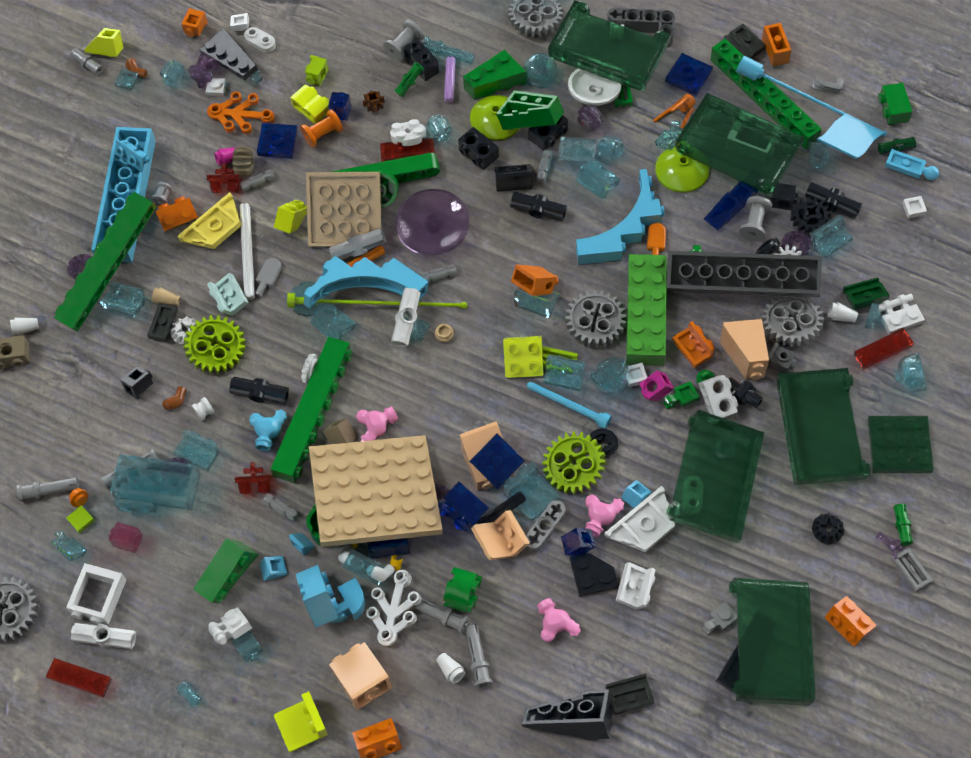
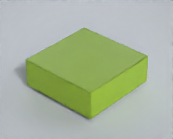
M82 505L66 517L79 534L95 521Z

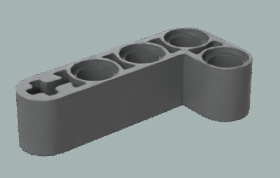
M612 8L607 13V27L609 30L610 24L615 26L624 24V32L658 33V44L660 46L670 47L673 44L675 14L672 11Z

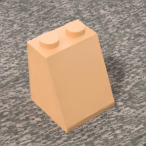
M762 319L723 322L720 344L745 379L759 380L764 378L769 357Z
M497 421L459 434L461 451L477 490H487L497 483H507L514 478V468Z
M365 642L361 645L356 644L352 646L348 653L336 656L332 663L329 664L333 674L356 710H359L392 689L389 676Z

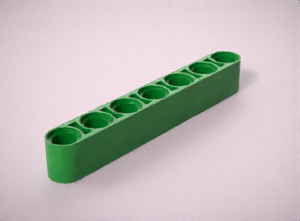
M426 153L332 171L374 172L376 170H385L393 174L398 183L434 177L440 173L437 155L435 153Z

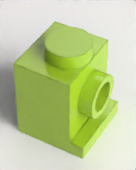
M310 55V64L305 68V80L307 83L321 86L329 71L327 59Z

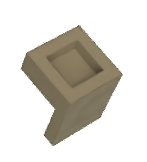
M347 418L332 422L323 431L330 444L350 443L357 439V435Z

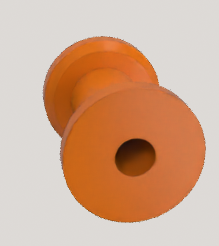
M330 109L327 111V118L311 127L303 124L300 126V130L308 145L314 148L317 144V139L331 131L341 133L343 126L336 113Z

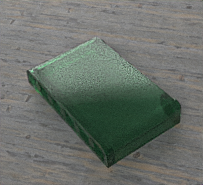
M574 0L548 46V54L556 61L642 91L645 90L670 43L671 34L663 30L656 31L653 36L590 15V8L586 3Z
M706 93L677 138L675 147L680 155L688 156L767 195L772 194L801 148L804 137Z
M848 368L778 374L777 390L794 485L864 480L870 475L869 463H866L861 458L849 396L850 386H853V376L849 375Z
M698 410L688 420L687 426H690L672 503L669 504L666 515H668V520L738 543L742 539L765 432Z
M734 577L729 582V593L732 594L733 598H736L739 677L736 682H733L732 687L733 694L736 695V701L810 706L815 700V674L808 582Z

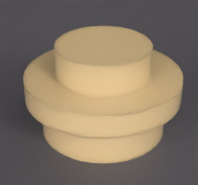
M441 324L436 328L435 337L438 341L448 342L453 338L454 332L451 326Z

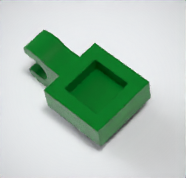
M690 381L673 389L674 394L666 396L663 404L666 409L674 407L677 403L684 407L698 401L700 396Z

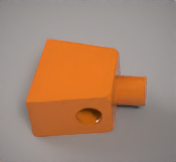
M519 264L515 265L511 279L512 283L531 296L551 294L554 286L559 281L557 275H553L540 266Z

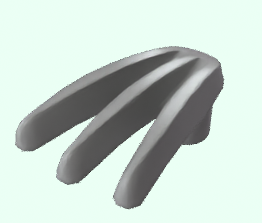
M816 78V81H813L812 88L823 92H840L843 89L844 79L838 78L836 83H831Z

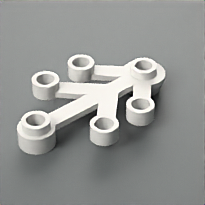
M399 570L394 574L396 585L391 605L385 598V592L381 588H374L371 592L372 598L378 601L387 615L385 625L380 618V611L377 608L370 607L366 611L367 617L373 620L379 630L377 639L383 646L395 644L397 634L408 625L414 624L417 620V616L412 611H407L414 605L420 604L422 598L417 592L409 593L408 600L400 605L403 589L409 586L412 581L411 575L405 570ZM417 596V599L412 601L413 597ZM373 611H376L375 615L371 616V613ZM404 613L403 620L395 625L396 619ZM412 615V619L407 621L408 617Z

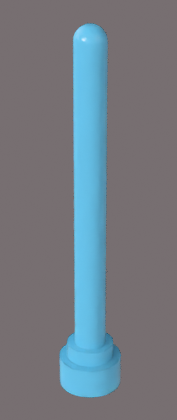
M533 382L527 383L528 389L595 420L598 427L608 428L612 415L605 412L598 414Z

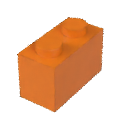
M776 23L764 26L762 41L766 45V52L771 65L777 66L789 63L792 50L782 24Z

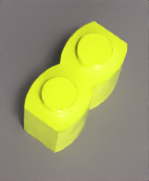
M304 85L290 97L292 106L314 124L321 121L327 115V111L331 109L329 100L318 95L314 87Z

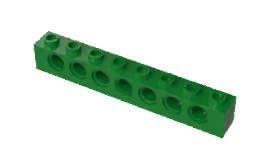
M723 39L712 47L710 60L800 146L807 150L818 142L817 138L820 137L822 128L772 81L764 77L753 81L736 72L744 55L727 39Z

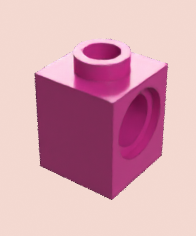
M655 371L639 383L642 388V395L647 400L655 402L674 389L667 375L660 371ZM657 383V389L654 391V385Z

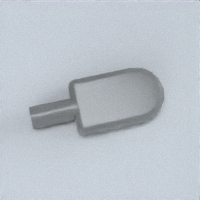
M270 258L264 262L256 278L259 286L255 296L261 298L267 286H274L282 269L281 262L278 259Z

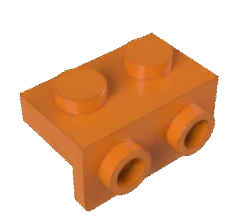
M182 196L175 199V203L172 205L165 203L157 207L158 210L155 213L164 232L198 218L190 198L185 199Z
M693 321L688 324V328L672 337L673 343L694 369L713 358L714 345L712 341L706 339L700 326L695 325Z
M847 596L836 603L825 616V619L852 646H856L863 637L877 626Z
M392 718L352 732L360 758H380L402 749Z

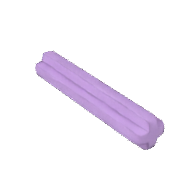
M455 57L446 58L444 101L446 103L454 101Z

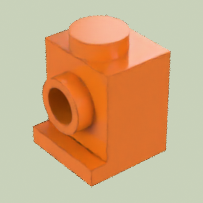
M189 8L181 23L184 33L189 37L200 36L204 26L208 23L206 14L203 11Z

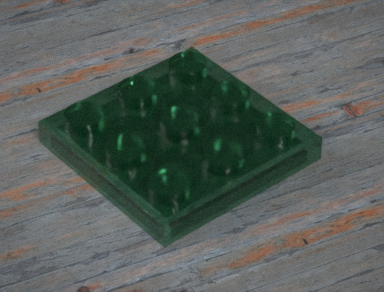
M868 416L872 473L933 472L928 416Z

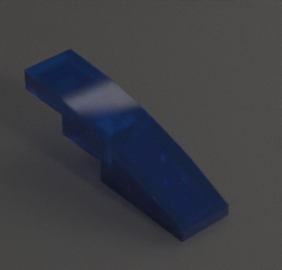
M753 169L743 181L740 180L730 193L727 192L704 220L718 231L746 206L749 197L755 196L768 182L767 179Z

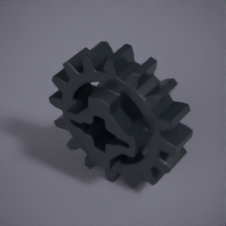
M807 197V201L800 199V202L795 203L794 208L791 210L790 221H793L792 226H798V232L804 230V235L811 232L813 236L815 231L821 234L822 229L826 230L828 224H830L831 212L828 211L829 206H823L824 201L817 202V198H814L813 201H811L810 197Z

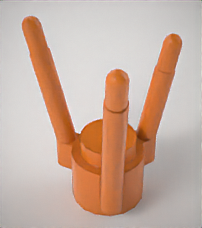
M685 94L653 121L656 122L669 112L679 109L681 112H687L680 127V130H683L690 115L695 110L693 108L696 104L694 97L690 94Z

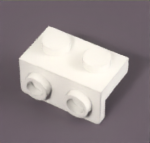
M630 562L626 563L616 602L635 610L646 607L650 601V589L655 582V569L649 568L646 570Z

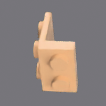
M511 510L505 511L495 522L475 524L471 528L489 560L516 557L530 544Z

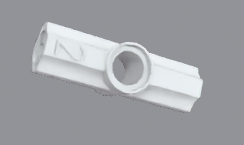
M404 288L399 311L395 316L396 324L391 340L395 345L408 346L413 323L417 319L416 310L421 294L417 289ZM403 313L408 315L409 321L404 319Z
M75 623L71 630V640L73 642L99 645L102 648L132 649L135 646L136 632L133 630L110 628L104 624L96 626ZM103 633H108L106 638L100 640V636Z

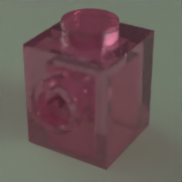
M116 522L115 527L109 533V541L113 547L136 553L143 537L139 528Z

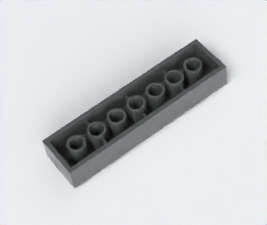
M668 251L666 288L667 292L820 297L822 256Z

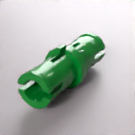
M414 63L409 72L403 75V80L394 91L399 96L404 97L411 85L413 86L416 83L415 80L424 68L420 64Z
M896 504L893 506L896 517L895 528L898 529L900 545L908 546L913 544L910 528L912 524L908 518L906 504Z

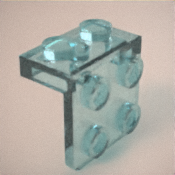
M532 461L528 465H523L515 477L508 478L504 483V496L507 499L519 491L523 493L526 501L517 508L529 520H534L552 501L558 499V492L538 474V466Z

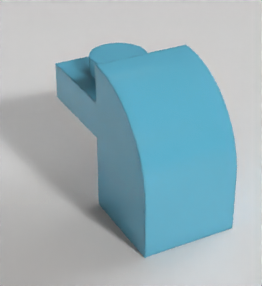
M356 578L337 587L344 602L338 604L339 609L336 610L338 619L331 621L332 623H340L346 620L350 614L355 621L362 615L365 609L363 591Z

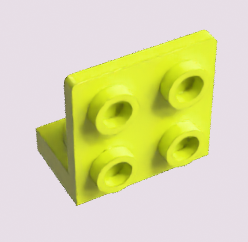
M542 336L503 339L506 378L543 376Z
M309 691L302 694L304 701L274 714L289 752H293L328 735Z

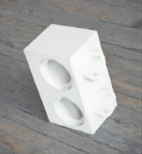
M718 375L698 383L712 420H718L738 412L736 408L738 407L737 400L730 391V380L725 375ZM716 382L720 385V390L717 393L713 390V385ZM722 401L726 403L724 411H721L719 407Z

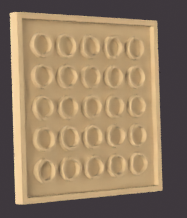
M426 435L309 447L321 547L442 534V524Z

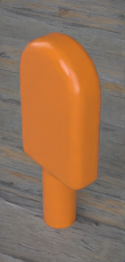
M653 223L648 227L647 250L652 251V255H659V251L665 250L666 228L660 223Z

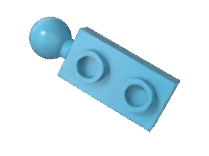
M893 149L885 164L886 168L920 179L921 174H924L926 179L931 181L939 176L937 167H925V160Z

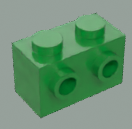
M904 83L882 85L881 92L878 93V101L882 104V114L886 118L888 125L909 122L913 111Z

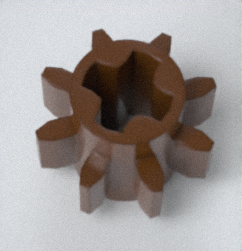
M370 90V92L364 94L363 107H367L368 112L377 113L380 108L383 109L385 100L384 96H380V91Z

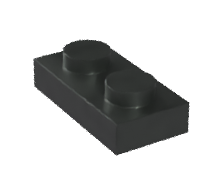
M158 304L147 334L149 339L167 342L170 329L178 311L177 306Z

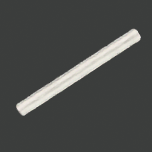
M248 203L240 204L244 295L247 300H253L255 298L250 207Z

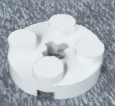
M412 119L405 123H394L390 131L391 141L394 144L401 142L402 146L419 144L422 142L423 137L426 138V128L424 125L419 124L417 119Z

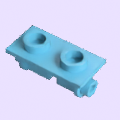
M116 139L115 154L142 172L143 164H149L151 160L149 155L141 150L137 151V147L128 140L120 141Z

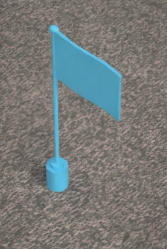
M746 56L742 57L736 69L737 73L753 81L764 77L842 115L824 135L817 138V141L854 159L861 157L873 141L887 134L886 130L882 131L764 74L763 64Z

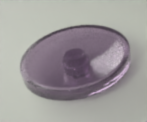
M426 189L412 194L401 204L396 215V228L401 241L412 251L423 255H440L452 251L463 242L469 230V213L464 202L455 194L442 189Z

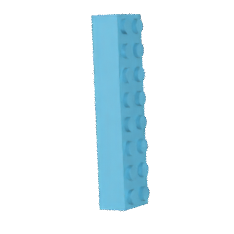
M116 127L91 249L93 255L97 244L104 239L107 228L113 225L116 214L125 206L126 198L132 195L133 191L143 197L146 195L156 143L151 128ZM116 139L120 141L128 140L137 147V151L141 150L149 155L151 160L149 164H143L142 172L115 154ZM137 239L122 262L133 263Z

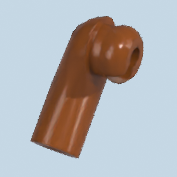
M130 58L126 60L125 66L130 75L146 78L147 70L138 68L136 59Z
M178 386L176 394L162 402L163 408L173 410L182 406L187 389Z

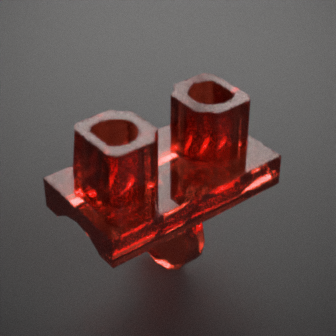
M222 164L221 169H215L216 174L222 175H207V181L210 183L212 193H221L222 184H228V192L238 193L242 178H240L239 174L228 175L234 174V170L228 169L227 164Z
M251 462L250 468H243V473L251 474V476L235 477V483L238 484L240 494H250L251 483H258V493H268L270 491V482H273V476H257V473H263L264 469L263 467H256V463Z

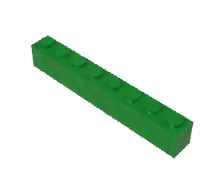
M134 191L132 195L126 198L125 206L116 214L113 225L107 228L105 237L102 242L97 244L92 258L90 257L86 261L85 269L76 277L75 285L66 293L63 304L57 307L56 315L54 316L56 320L76 332L79 331L157 206L153 202Z
M328 336L270 470L273 477L294 484L297 478L301 477L303 463L310 456L309 447L317 440L318 428L322 427L325 420L324 414L326 410L330 409L332 404L331 398L338 391L340 377L343 378L346 371L345 365L352 358L353 351L349 342Z

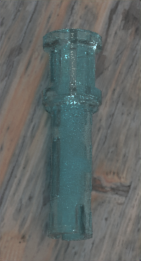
M428 36L423 40L422 44L430 52L435 53L436 56L455 57L457 60L469 64L473 63L474 53L445 45L443 41L440 40L438 42L430 39Z

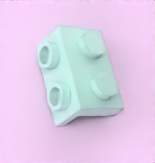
M228 273L216 284L212 282L207 284L210 289V295L216 300L217 308L223 314L226 313L233 316L249 303L234 275Z

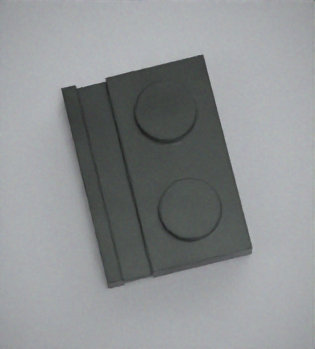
M741 24L732 30L730 34L724 36V39H727L740 53L748 58H753L766 49V45L744 24Z
M646 673L605 684L606 690H610L611 707L614 715L654 705L655 701L646 678Z

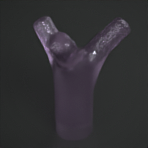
M879 532L876 535V539L890 549L894 559H898L896 550L903 551V548L897 545V543H901V540L890 539Z

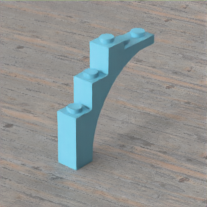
M647 169L639 170L641 192L634 208L622 222L602 234L576 239L578 265L622 260L623 253H626L625 244L642 242V235H645V226L653 223L661 224V218L664 217V206H660L659 199L654 198V191H650L652 179L651 176H648Z
M334 256L323 265V275L318 278L312 287H308L305 290L304 305L310 309L317 301L330 293L356 287L379 288L401 296L403 295L404 288H414L421 292L420 300L427 293L428 281L395 258L384 263L382 268H380L366 257L355 262L351 267Z

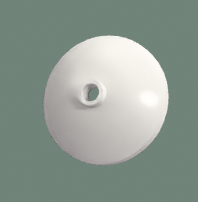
M586 65L576 69L570 75L568 89L570 94L579 102L599 106L610 103L617 98L621 90V80L608 67Z

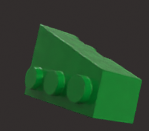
M505 49L463 76L464 90L474 100L495 94V91L509 90L512 86L526 84V71Z
M514 90L496 115L502 129L509 130L556 125L564 114V110L558 96Z
M226 538L193 590L211 603L219 604L224 601L228 592L259 554L240 541Z

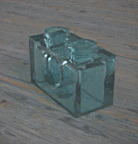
M561 137L559 159L595 162L597 139Z

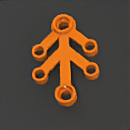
M235 91L231 94L230 99L221 104H211L207 109L208 116L213 120H219L224 126V130L228 133L233 132L235 126L233 121L227 120L225 116H231L240 126L243 134H250L252 132L251 124L245 122L243 118L261 119L264 125H272L275 122L274 113L269 109H265L262 112L246 111L250 106L259 103L256 93L249 94L248 100L235 108L227 109L233 104H238L242 101L240 92Z

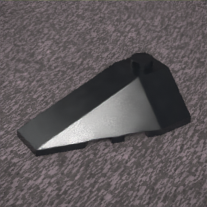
M588 690L582 692L583 695L574 698H570V696L563 697V701L553 704L549 701L527 707L524 711L522 727L584 739H609L612 725L610 690Z

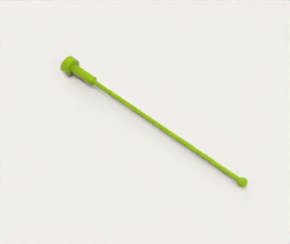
M296 293L287 294V308H295L296 304L304 305V297H296ZM320 299L314 305H318V303L400 305L401 302ZM418 302V306L461 307L466 309L467 303Z

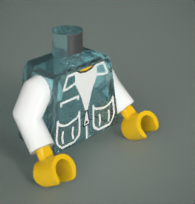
M359 543L345 544L338 556L339 561L343 563V568L377 585L385 581L394 571H399L403 559L396 560L397 556L393 555L390 564L384 566L355 551L354 549L357 548Z

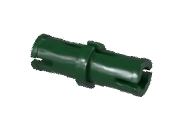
M915 137L900 140L895 138L893 141L878 143L879 154L889 153L892 149L901 152V150L916 148Z

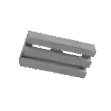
M909 548L891 558V561L915 593L933 582ZM904 555H907V557L910 559V561L913 563V565L925 581L921 580V578L916 573L915 569L912 567V565H910V563L907 561Z

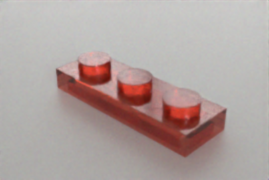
M433 138L422 139L421 143L412 146H402L401 142H397V144L393 142L380 143L382 162L426 153H435Z
M902 328L854 351L853 355L864 370L912 347L914 342L905 329Z
M56 658L53 659L46 678L101 698H104L112 681V678Z

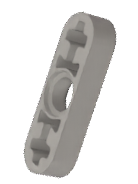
M552 501L526 534L529 542L530 539H535L537 532L540 534L537 538L538 544H529L526 547L528 550H540L564 518L566 508L561 501ZM559 507L560 513H555L552 519L551 516L553 515V508L557 509ZM546 521L551 524V527L548 530H542L539 525Z

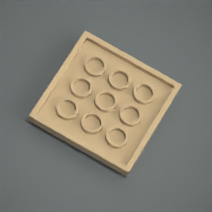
M306 172L308 246H334L347 241L352 236L361 233L363 235L377 228L382 229L380 172Z

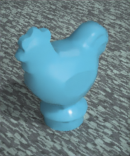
M282 409L276 411L273 417H262L258 413H253L250 416L249 422L254 426L255 433L259 437L255 440L256 449L260 451L271 450L273 445L271 439L279 436L281 427L287 419V413Z

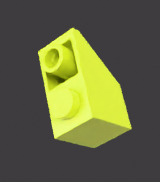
M104 28L88 44L84 51L94 55L117 57L123 49L120 30Z
M293 200L278 207L273 228L289 234L298 230L307 214V205H304V202L300 200Z

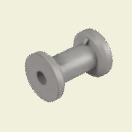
M411 20L403 22V31L393 41L386 40L383 43L386 53L396 61H401L404 58L403 47L417 38L421 40L424 36L421 28Z
M752 196L746 202V206L750 210L747 224L740 227L739 233L747 240L761 241L765 238L766 234L762 228L764 215L771 211L772 203L767 198Z

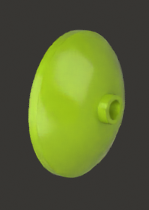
M501 95L485 97L479 100L471 110V127L474 126L491 141L506 140L515 135L520 129L503 130L496 113L509 97Z
M683 145L670 147L663 151L655 165L658 181L665 188L678 193H688L702 187L708 179L710 170L708 160L703 153L693 147Z

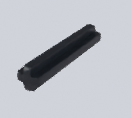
M521 491L517 492L474 522L473 526L475 524L495 522L505 511H512L525 502V496Z

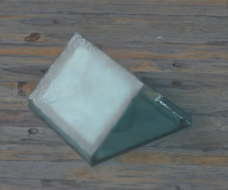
M518 287L514 292L515 307L550 318L560 293L553 291L548 295L531 296Z

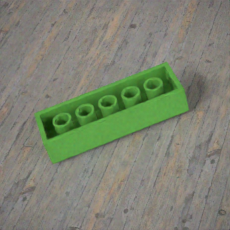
M629 254L627 365L643 363V365L664 366L667 255Z

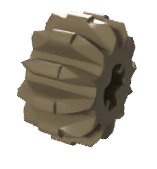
M246 146L235 147L232 158L234 174L241 177L251 176L254 171L252 148Z

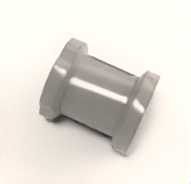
M158 182L156 193L151 198L152 201L158 205L167 203V197L173 190L172 186L166 182Z

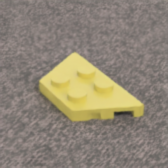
M229 192L177 236L179 241L215 249L239 229L241 222L232 194Z

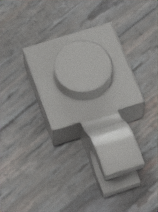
M724 602L709 614L711 619L703 625L702 630L707 635L717 627L724 631L737 621L739 616Z

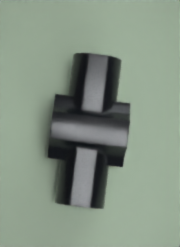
M730 377V391L732 396L736 398L739 405L748 403L754 408H758L763 401V397L755 393L756 388L748 380L738 382Z

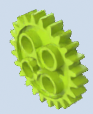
M210 315L209 320L202 317V323L196 320V327L190 325V331H186V337L188 338H184V343L186 344L184 345V351H187L185 353L186 358L190 357L189 363L195 362V369L201 366L202 372L209 369V374L213 370H216V373L219 374L220 369H223L226 373L228 366L234 369L233 362L239 364V358H243V352L241 351H245V346L243 345L245 344V339L242 338L243 332H239L240 326L234 327V321L227 323V317L222 321L220 320V315L217 316L216 320H213L212 315ZM207 331L214 332L213 335H206L205 333ZM224 338H230L231 341H230V342H224L223 339H224ZM200 347L206 348L205 351H199L197 349ZM223 354L224 357L216 358L215 355Z
M573 431L571 437L566 432L564 439L557 436L559 441L556 443L552 440L553 447H546L549 454H543L544 458L547 459L542 462L543 466L546 467L543 469V472L548 474L546 476L547 481H551L552 487L557 485L559 492L564 488L565 494H568L569 490H571L573 495H575L578 489L583 494L585 487L590 491V484L592 483L597 486L595 479H602L599 472L606 471L602 467V465H606V461L602 459L605 457V453L600 452L603 449L602 446H597L598 442L596 439L591 441L590 435L584 438L583 432L577 436L575 431ZM577 447H582L580 453H574L573 451ZM559 457H565L564 462L557 463ZM586 463H592L589 469H583ZM569 473H575L572 479H566Z

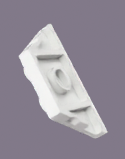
M662 486L659 487L605 532V537L646 553L675 528V522L670 512L669 503L666 500L664 488Z

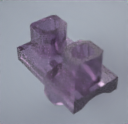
M201 53L196 65H190L188 72L191 74V79L197 82L198 88H204L205 83L211 82L213 78L211 70L217 69L219 64L214 57L209 58L206 53Z

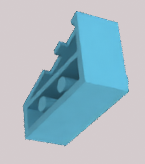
M316 565L295 574L301 589V595H303V602L315 628L338 619L336 610L339 609L335 597L331 599L334 593L331 585H326L329 582L326 572H321L319 566Z

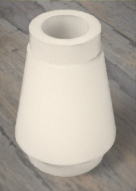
M839 302L832 303L828 312V317L836 321L855 323L858 312Z
M15 317L14 320H10L13 335L17 334L19 336L39 329L37 318Z
M442 653L436 659L448 682L458 683L465 676L464 667L446 653Z

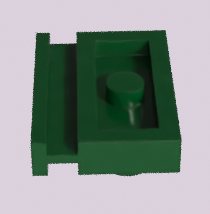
M878 277L843 287V294L846 295L853 310L889 300L890 296L884 285L880 283Z

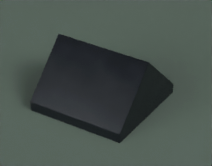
M530 164L494 167L497 192L532 189V170Z

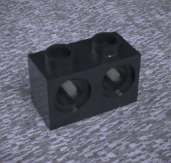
M418 38L403 47L404 57L408 64L412 67L414 63H418L424 68L419 75L424 81L439 73L438 60Z
M562 115L556 123L557 125L530 127L528 129V140L543 151L548 147H552L560 136H564L567 133L568 119Z
M474 126L458 139L460 153L468 156L474 165L480 166L483 170L499 158V147Z

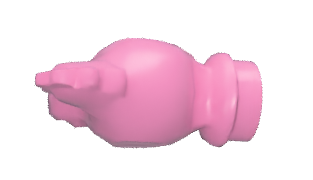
M392 406L385 408L384 412H367L366 410L357 412L356 418L358 422L364 424L367 428V432L361 436V441L376 440L386 433L388 423L394 424L398 420V416Z
M595 495L587 496L585 504L588 507V516L591 521L585 524L584 531L593 537H599L600 533L603 532L601 526L610 525L614 521L616 515L621 510H624V502L621 499H614L613 503L606 504L600 502Z
M547 598L537 605L538 612L545 615L543 618V630L541 631L542 640L549 643L553 641L556 634L563 631L570 633L571 637L578 636V633L581 632L580 625L571 620L566 611L554 609L556 604L551 598Z

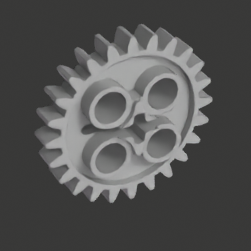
M513 0V4H510L508 9L510 25L514 26V30L519 29V33L525 32V36L531 33L532 37L535 34L541 37L542 33L548 35V31L554 33V28L559 29V25H562L564 17L561 2L557 3V0Z
M593 290V294L586 291V296L579 294V300L573 298V304H568L565 317L566 329H570V336L575 334V341L581 339V345L588 342V347H590L592 343H595L596 348H598L599 343H602L605 347L606 341L612 344L613 338L619 339V333L623 334L627 317L625 308H621L622 302H617L616 296L612 299L610 298V292L605 296L603 295V290H601L600 294H597L596 290ZM597 305H601L596 320L595 331L591 332L593 327V320L595 319ZM600 327H605V328H607V329H606V330H601V329H599V328H600Z
M777 296V301L771 299L770 304H766L761 316L765 335L770 334V340L776 338V343L782 341L783 346L790 343V346L793 347L794 343H797L801 347V342L808 345L809 339L815 341V336H819L820 331L823 330V311H820V305L815 306V300L809 302V297L802 299V297L784 296V298Z
M4 577L3 582H0V595H2L0 599V624L2 623L0 626V638L4 642H7L8 636L15 640V634L17 633L22 637L23 629L30 630L27 626L28 623L35 624L31 618L38 616L34 611L39 609L38 604L35 603L38 601V598L34 596L35 591L30 589L31 586L28 583L24 584L22 579L17 582L15 577H12L10 582L7 577ZM18 598H22L18 604H14ZM16 617L13 623L8 624L11 618Z

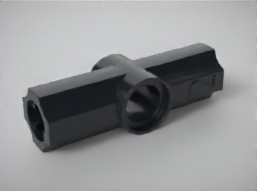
M813 182L810 183L805 193V197H810L811 200H814V198H817V202L823 200V206H829L828 211L832 213L838 211L852 218L858 216L863 204L846 197L837 188L829 190Z
M514 192L510 203L511 208L528 212L530 216L538 219L544 216L563 221L567 210V205L549 201L547 197L540 194L530 196Z
M233 377L230 381V394L245 396L257 403L269 401L285 405L288 401L289 387L270 384L267 380L261 378L249 380Z

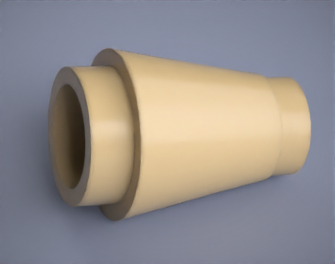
M160 287L154 289L151 302H154L155 305L162 303L178 307L181 296H177Z

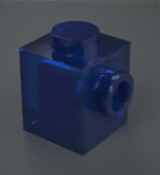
M332 92L328 105L329 110L332 109L340 120L348 121L352 107L350 95L344 92Z
M575 528L561 536L565 556L584 554L596 548L591 529Z

